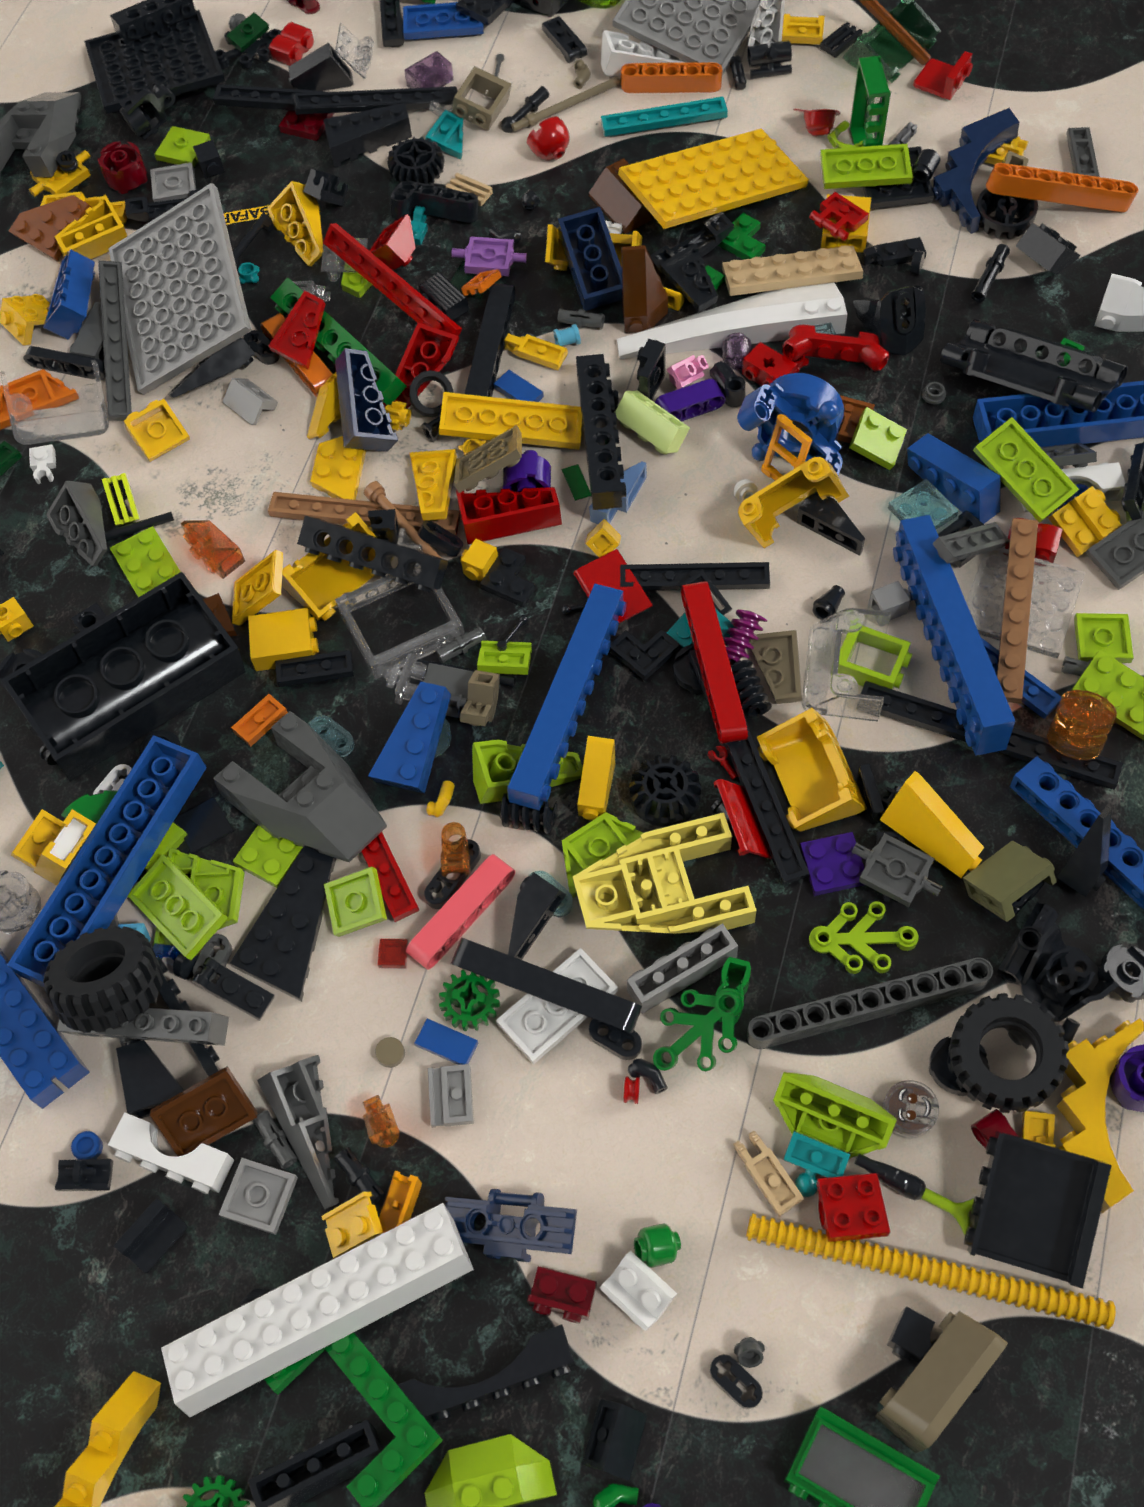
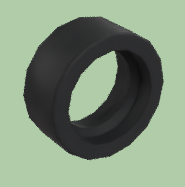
M429 370L421 372L414 378L410 385L409 398L411 405L418 413L426 417H436L441 413L442 404L434 408L424 406L419 401L417 395L420 385L425 381L432 380L440 383L445 392L453 393L454 391L451 382L445 375L438 371Z

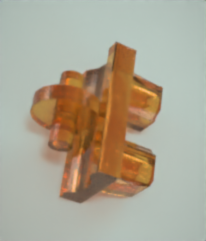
M379 1095L365 1100L363 1105L367 1114L363 1115V1119L372 1145L377 1144L383 1148L393 1146L399 1138L400 1131L390 1104L383 1105Z

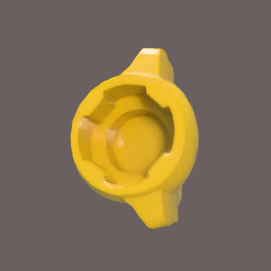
M468 438L464 441L463 445L458 446V449L466 455L487 441Z

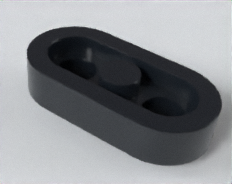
M592 1019L590 1022L589 1035L591 1040L623 1060H632L640 1054L642 1040L636 1031H633L632 1034ZM606 1028L609 1032L607 1035L602 1036L598 1031ZM626 1042L633 1045L630 1050H625L622 1046Z

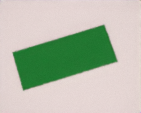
M578 464L562 469L575 501L591 496V492Z

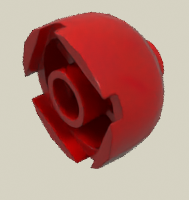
M555 116L542 121L539 124L541 128L536 132L533 129L527 137L528 146L542 160L560 159L565 154L569 144V131L562 119L560 120L559 117Z

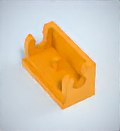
M394 1171L379 1215L383 1233L410 1220L422 1186L417 1176L410 1175L406 1177L401 1175L400 1172Z

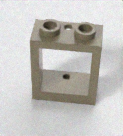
M474 66L454 96L451 113L489 131L509 100L512 84ZM470 89L494 99L495 101L491 108L488 110L465 99Z

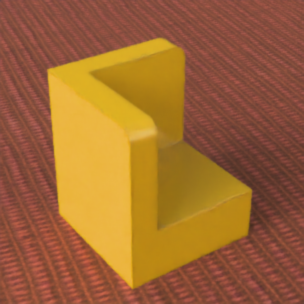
M603 519L587 534L585 544L600 558L620 545L621 535Z

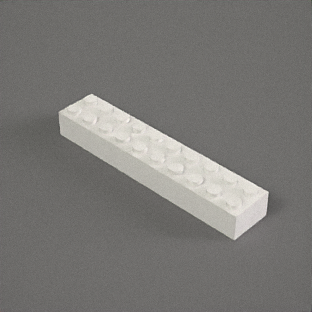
M442 1203L163 1346L161 1349L174 1404L189 1417H192L474 1270L454 1219L445 1205Z

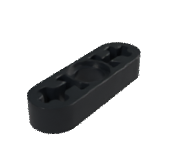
M466 839L458 843L425 888V899L431 908L441 909L461 887L479 862L481 852L479 845L474 840ZM472 849L474 855H467L464 859L463 851ZM451 868H456L460 871V876L455 880H449L445 877L446 872ZM442 889L441 893L443 897H437L435 898V900H433L432 893H439Z

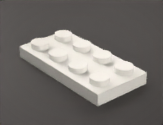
M581 948L553 971L613 995L618 992V986ZM526 994L496 1020V1023L525 1056L535 1064L588 1017Z

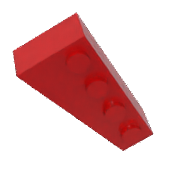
M555 487L523 488L522 492L501 489L500 492L487 493L486 489L476 490V493H465V491L459 493L456 490L467 544H472L475 539L487 541L562 525L560 504Z

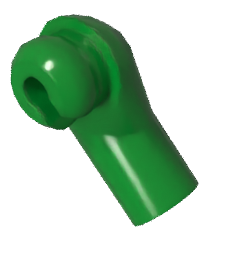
M609 1484L595 1496L593 1505L594 1507H614L621 1502L637 1506L639 1488Z

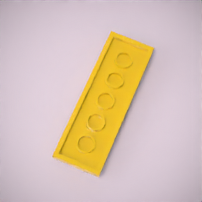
M443 392L439 435L492 440L517 425L522 433V444L580 450L582 429L581 407Z

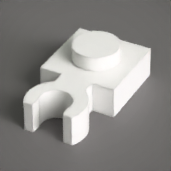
M53 445L29 448L30 468L33 471V477L37 484H41L40 479L43 476H47L49 482H53L54 476L50 470L56 468V454Z

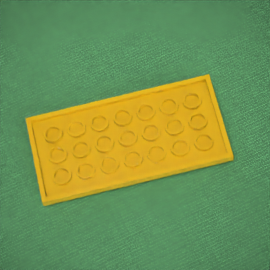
M762 128L619 168L618 173L664 229L805 188L809 182V179Z

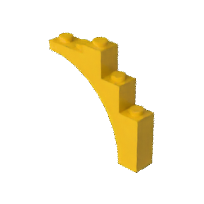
M1141 1018L1133 1023L1126 1020L1114 1029L1116 1034L1109 1039L1106 1035H1103L1092 1044L1087 1038L1079 1044L1075 1040L1068 1044L1069 1051L1066 1054V1058L1069 1061L1065 1073L1074 1085L1060 1094L1063 1099L1056 1107L1074 1130L1060 1139L1063 1145L1059 1149L1104 1161L1112 1165L1101 1209L1102 1213L1134 1191L1120 1170L1110 1146L1106 1127L1105 1099L1109 1079L1118 1058L1127 1046L1144 1032V1022Z
M133 1371L92 1419L88 1446L66 1471L63 1497L55 1507L101 1506L103 1498L126 1453L146 1421L157 1408L161 1382Z

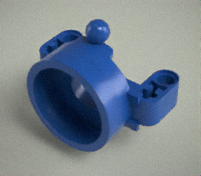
M790 373L778 377L770 385L764 384L744 398L737 419L739 425L745 431H751L756 427L759 429L757 438L760 443H756L751 450V455L755 460H765L777 416L783 414L790 420L800 422L806 426L809 432L804 433L813 439L806 461L814 457L824 458L832 465L839 476L843 460L838 450L842 446L835 439L844 417V404L834 387L823 379L810 374ZM782 428L778 443L795 457H798L802 443ZM777 452L774 453V456H780Z

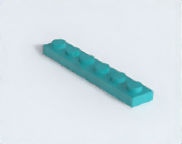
M724 96L602 115L601 124L604 136L608 137L727 118L728 109Z

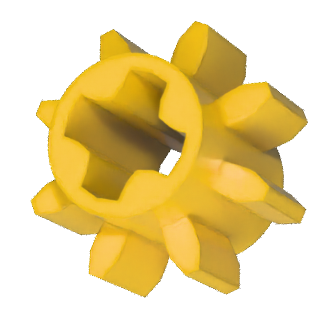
M392 401L391 405H386V413H389L392 420L390 423L392 430L399 431L403 429V426L408 427L411 420V410L405 409L407 403Z

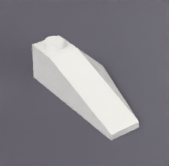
M1111 274L1094 326L1117 332H1144V287L1141 286L1142 282L1133 278Z

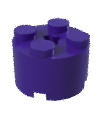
M525 451L516 465L510 468L507 466L503 468V489L522 492L523 488L551 487V465L545 458L538 456L536 451Z
M1144 1045L1130 1048L1117 1061L1110 1076L1112 1092L1121 1106L1127 1110L1144 1112Z

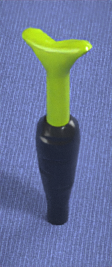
M860 1153L858 1154L854 1164L871 1174L877 1173L878 1179L906 1198L914 1201L923 1199L950 1213L960 1225L964 1235L966 1234L967 1227H970L969 1212L972 1210L974 1198L965 1202L955 1203L926 1188L925 1182L916 1175L870 1159Z

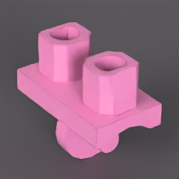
M693 355L667 369L669 380L677 389L683 388L705 376L703 371L709 368V365L703 355L697 358Z

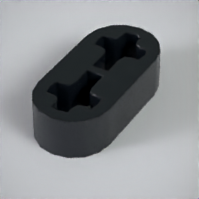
M252 330L244 335L243 340L255 352L253 356L263 364L272 365L279 360L280 355L270 350L269 344L271 340L258 330Z
M424 521L418 530V536L423 541L448 556L456 557L463 547V542L459 537L432 521Z
M724 1354L717 1356L710 1366V1375L713 1381L740 1407L752 1409L759 1405L763 1391L758 1381L731 1356ZM728 1362L731 1365L730 1373L736 1378L734 1382L727 1376L722 1378L717 1376L719 1369L716 1365L718 1363L725 1365ZM740 1382L746 1388L752 1385L755 1388L753 1395L756 1397V1400L747 1399L744 1402L741 1399L743 1392L736 1384Z

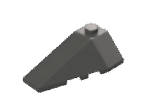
M65 481L46 516L54 531L58 535L64 536L69 545L75 546L78 549V553L90 565L97 567L107 551L100 499L90 483Z

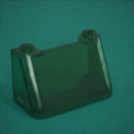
M901 0L897 7L889 12L923 48L926 47L929 50L938 41L935 37L941 30L915 0ZM879 22L868 33L864 32L856 40L843 59L849 65L858 68L859 58L881 55L880 62L882 63L886 80L892 84L901 75L899 71L914 57Z

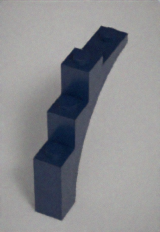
M1010 108L962 127L961 138H959L960 147L948 152L947 162L945 163L947 172L934 177L932 187L934 199L938 200L942 207L950 205L953 212L956 211L961 225L966 227L970 234L979 231L980 214L974 204L971 192L973 178L989 154L994 153L1001 145L1007 144L1018 137L1019 120Z

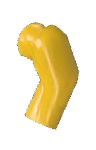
M442 782L437 802L430 801L427 804L426 812L429 816L434 815L437 818L443 815L452 799L455 788L453 782Z

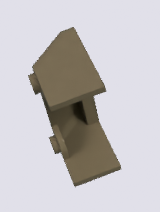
M958 1311L955 1315L949 1312L938 1326L943 1331L934 1345L897 1391L891 1387L879 1402L884 1407L875 1417L915 1454L928 1449L935 1442L1008 1344L997 1333L961 1311Z

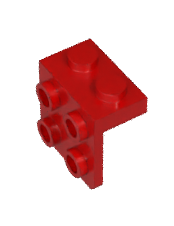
M964 51L955 66L936 59H930L915 79L914 87L951 100L956 91L962 86L965 78L971 73L973 67L971 63L972 53Z

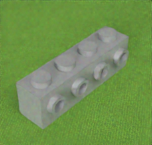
M722 923L715 928L706 930L692 942L689 941L682 944L670 955L660 957L648 968L633 973L627 979V991L636 1004L643 1006L641 1009L643 1014L722 967L729 957L737 958L738 945Z

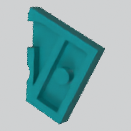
M444 110L425 136V140L430 138L432 142H437V145L441 147L443 152L461 160L463 118Z

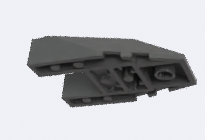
M45 92L19 101L0 119V173L15 149H26L22 157L33 176L52 177L59 166L57 155L62 151H67L76 137L75 125H78L77 111H80L81 93Z
M289 711L271 729L277 745L308 768L282 793L277 795L232 761L213 778L224 799L273 837L278 839L282 837L293 841L295 845L301 847L309 846L318 849L319 853L350 862L387 825L349 765L305 721Z

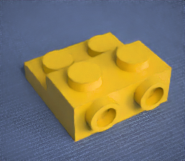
M164 398L160 401H152L147 405L146 409L140 412L135 411L124 420L125 428L137 446L141 448L149 462L190 440V436Z
M1093 486L1048 517L1052 525L1063 529L1061 537L1076 557L1082 555L1090 547L1122 526L1119 522V513L1114 509H1109L1104 502L1106 499L1104 493L1099 489L1095 490Z

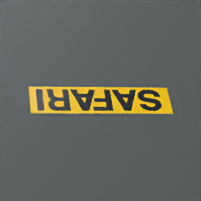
M268 206L224 213L226 225L255 220L262 213L270 217L267 209Z

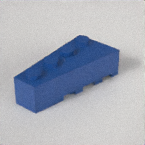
M71 249L68 251L60 265L43 328L68 340L74 333L78 334L82 322L87 316L91 284L95 277V262Z
M929 433L907 448L908 467L962 513L969 511L985 524L1000 512L1001 476Z
M420 681L370 771L369 778L376 783L425 794L451 698V693L446 687Z

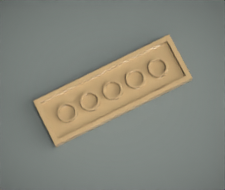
M846 245L838 248H821L815 251H798L792 254H776L769 257H754L752 259L731 260L730 262L722 263V271L725 275L730 296L863 279V269L854 246Z

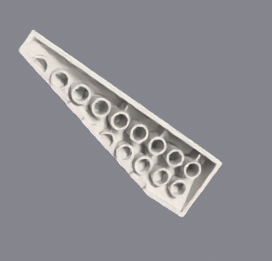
M834 282L766 291L618 338L619 359L636 358L640 347L645 346L648 338L665 343L666 354L787 340L789 339L790 330L797 325L815 326L816 333L843 334L845 333L847 311L843 296Z

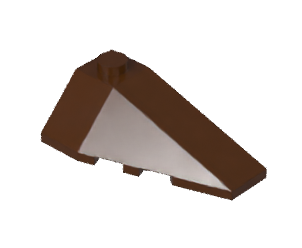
M645 245L621 247L625 333H637L650 329L668 313V293L661 283L660 276L656 273L653 261Z

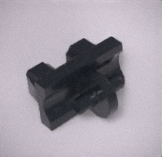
M59 1160L55 1190L57 1192L110 1190L113 1160Z

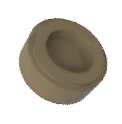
M387 1037L377 1044L375 1054L381 1065L392 1068L398 1066L403 1061L405 1049L397 1038Z

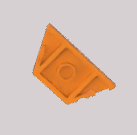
M44 369L1 385L0 430L77 400L79 396L75 389H69L61 380L53 378Z

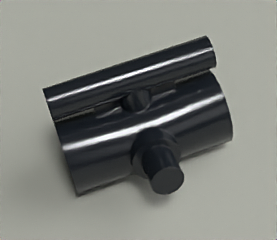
M789 40L770 43L769 48L768 44L748 46L747 58L749 67L760 66V69L750 70L751 79L792 73L791 64L781 66V63L790 62L792 59V48Z

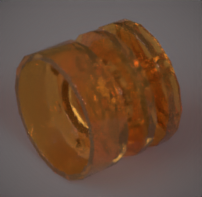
M1084 690L1068 691L1062 695L1056 710V716L1053 717L1047 733L1048 742L1056 751L1065 756L1079 760L1095 759L1104 748L1107 736L1116 720L1117 711L1107 699L1096 693Z

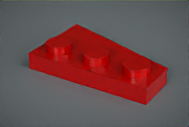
M304 290L270 342V350L309 370L326 305L324 300Z

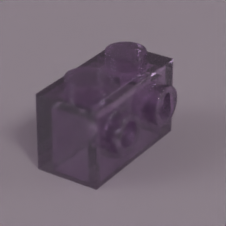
M438 51L404 69L408 88L443 87L454 80L452 63Z

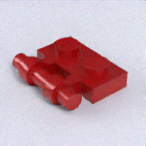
M834 192L820 203V211L822 212L819 214L814 210L809 218L815 221V225L819 228L824 227L830 231V235L834 238L839 237L845 241L849 236L845 229L847 228L852 232L856 231L868 221L869 213L837 192ZM832 218V219H834L835 221H837V223H833V222L830 221L829 219Z

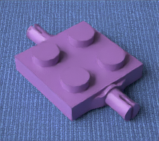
M470 237L469 244L465 249L452 248V258H465V273L471 274L498 269L501 276H509L510 266L513 262L526 263L527 253H514V240Z

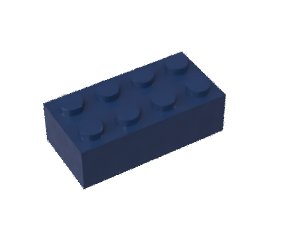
M601 207L559 218L558 235L583 309L587 311L622 301V268Z

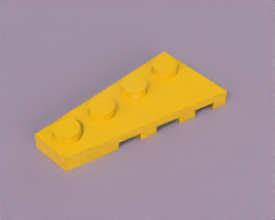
M456 450L409 452L423 521L447 519L457 460Z

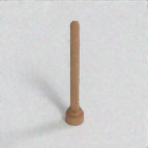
M373 481L366 486L364 495L369 501L379 503L384 510L395 509L399 526L422 552L441 558L428 543L418 536L415 528L385 497V489L378 481Z

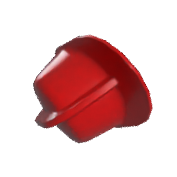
M793 109L796 112L804 113L806 129L813 136L829 134L834 126L836 116L841 114L840 111L832 109Z

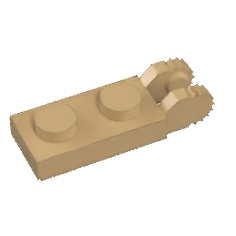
M752 1131L748 1136L752 1145L760 1153L759 1155L752 1158L744 1144L740 1141L735 1142L733 1146L741 1160L745 1163V1168L778 1217L804 1201V1198L770 1147L767 1148L756 1131Z

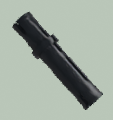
M999 244L993 256L987 260L986 269L971 293L974 301L983 302L997 274L1002 272L1004 261L1010 253V248L1007 245Z

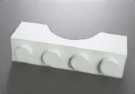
M1119 462L1061 469L1079 488L1078 492L1083 493L1093 486L1095 490L1099 489L1104 493L1106 498L1104 502L1120 501L1125 491L1126 482ZM1023 506L1024 512H1029V511Z
M124 1112L108 1143V1146L116 1151L115 1157L128 1163L131 1162L132 1158L141 1162L140 1167L156 1173L158 1169L167 1172L165 1177L182 1184L184 1179L193 1183L192 1188L202 1193L208 1194L209 1190L217 1193L220 1192L234 1162V1159L228 1153L201 1143L195 1150L183 1156L172 1157L164 1155L158 1146V1129L150 1122Z

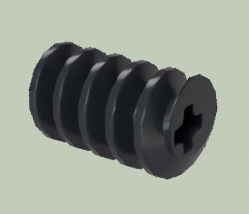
M749 660L736 662L731 665L744 717L754 718L767 713L772 708V704L766 702L768 695L763 693L765 688L763 685H759L761 680L758 676H755L757 671L751 667L753 662Z
M504 793L500 807V819L502 820L503 827H508L512 821L513 828L518 829L523 824L524 830H529L533 824L535 832H539L543 826L544 832L550 834L555 825L558 803L556 801L553 808H550L548 800L544 802L540 810L509 802L507 793Z

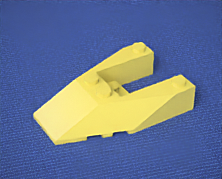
M720 813L645 832L627 846L625 844L617 849V852L603 861L602 859L573 876L586 929L677 934L704 932L722 923L727 930L755 923L756 908L749 886L694 899L683 864L684 861L731 850L732 835L725 814Z

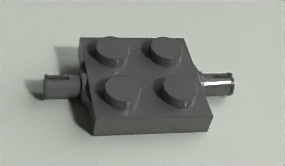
M885 833L879 844L872 850L858 843L855 844L852 853L866 860L865 869L859 878V882L907 907L910 906L915 895L922 889L938 896L943 887L927 879L929 869L935 858Z

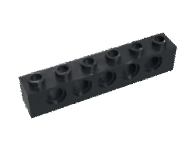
M306 515L297 542L298 545L305 547V552L319 555L322 552L328 554L327 559L339 563L344 559L350 561V567L363 570L365 566L371 568V573L374 575L386 577V574L395 576L394 581L408 585L410 581L417 584V589L431 592L432 589H441L449 562L421 551ZM327 534H329L331 539L328 546L324 543V538ZM351 541L353 550L351 553H348L346 546ZM373 548L375 550V558L371 561L368 555L369 551ZM394 556L398 559L396 568L391 566V559ZM417 563L421 566V572L418 576L413 572V568Z

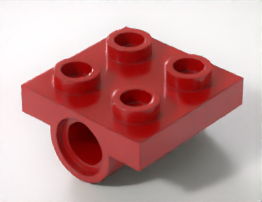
M877 1173L820 1178L817 1180L819 1219L822 1228L826 1229L828 1242L889 1236L890 1227Z

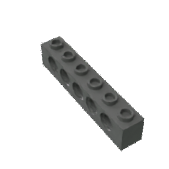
M149 1008L144 1013H139L132 1022L129 1023L127 1021L121 1024V1027L114 1030L108 1028L106 1032L97 1033L92 1030L91 1033H83L67 1027L59 1019L57 1031L76 1036L225 1046L229 1017L214 1012Z

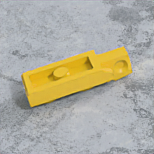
M508 333L504 339L505 349L513 352L514 355L557 371L568 355L567 348L528 334L517 337Z

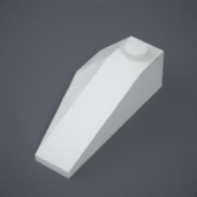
M760 0L751 23L748 46L768 44L769 48L770 43L782 41L785 0Z
M607 30L603 31L601 66L604 74L608 77H621V68L628 63H687L659 48H653L642 40L640 43L629 40L630 35Z

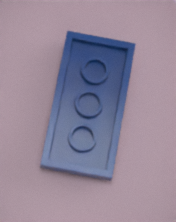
M458 2L403 6L404 40L484 34V27L482 22L458 12L456 8Z

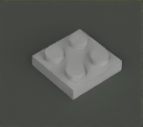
M192 163L150 169L154 202L188 198L189 191L196 190Z
M241 1158L219 1216L276 1235L298 1177L295 1174Z

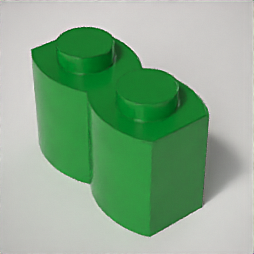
M729 957L722 968L721 983L716 995L725 988H733L738 990L744 999L751 974L750 962ZM728 997L726 1005L733 1008L734 1000ZM741 1013L735 1016L734 1025L738 1022Z

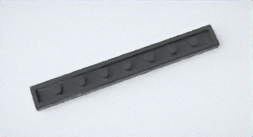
M99 260L108 421H124L132 413L122 262Z

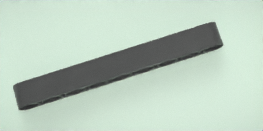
M973 958L760 1015L749 1022L746 1035L747 1041L755 1049H766L977 992L986 987L992 977L993 968L986 959ZM971 971H980L984 978L974 977ZM944 978H953L957 985H948ZM917 985H926L930 993H922L918 990ZM890 993H900L903 997V1000H894L890 996ZM870 999L875 1002L876 1007H866L862 1000ZM843 1006L848 1009L849 1014L840 1015L836 1012L835 1008ZM818 1014L822 1021L814 1023L809 1020L808 1015ZM790 1021L794 1024L795 1028L785 1030L781 1027L780 1023ZM756 1028H762L768 1035L759 1038L752 1031Z

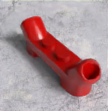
M811 325L794 326L789 332V339L783 343L782 347L783 355L792 361H796L802 356L861 362L875 372L882 370L889 360V352L880 346L878 336L873 333L859 332L858 338L816 333L815 326Z

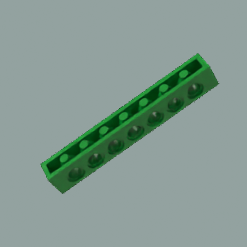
M287 277L270 298L277 303L274 308L285 317L286 314L289 315L303 291ZM323 312L315 346L323 353L329 351L330 354L327 357L334 363L345 348L367 351L377 378L375 381L377 388L382 392L384 398L383 402L386 405H391L392 401L394 402L407 386L327 312Z

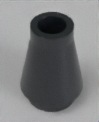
M834 585L829 591L815 600L813 604L814 615L823 621L834 618L845 595L844 589Z

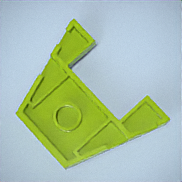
M170 848L168 858L185 874H191L190 879L228 917L219 929L238 923L245 872L241 868L215 860H206L198 855L186 854L177 849ZM156 927L153 947L157 950H164L174 946Z

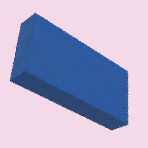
M511 370L504 373L494 383V389L509 399L539 402L544 397L543 391Z
M427 1018L414 1044L416 1047L452 1063L463 1065L469 1064L478 1045V1040Z

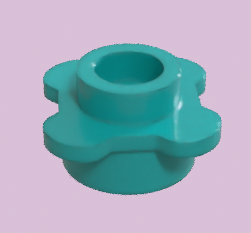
M250 262L241 264L238 268L240 283L258 282L259 267Z

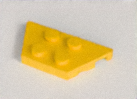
M343 436L319 443L310 480L312 487L326 492L332 498L356 500L366 450L344 448Z

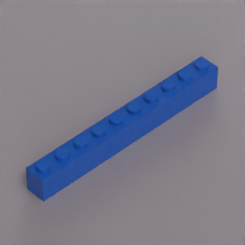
M594 584L508 785L509 802L540 810L543 801H548L551 793L552 779H557L560 771V759L565 758L568 752L569 743L567 742L569 737H574L576 733L578 715L582 716L585 711V698L587 695L592 694L594 676L599 675L603 664L601 659L603 655H607L609 652L611 635L615 636L619 625L617 620L619 616L623 617L627 603L623 601L622 590Z

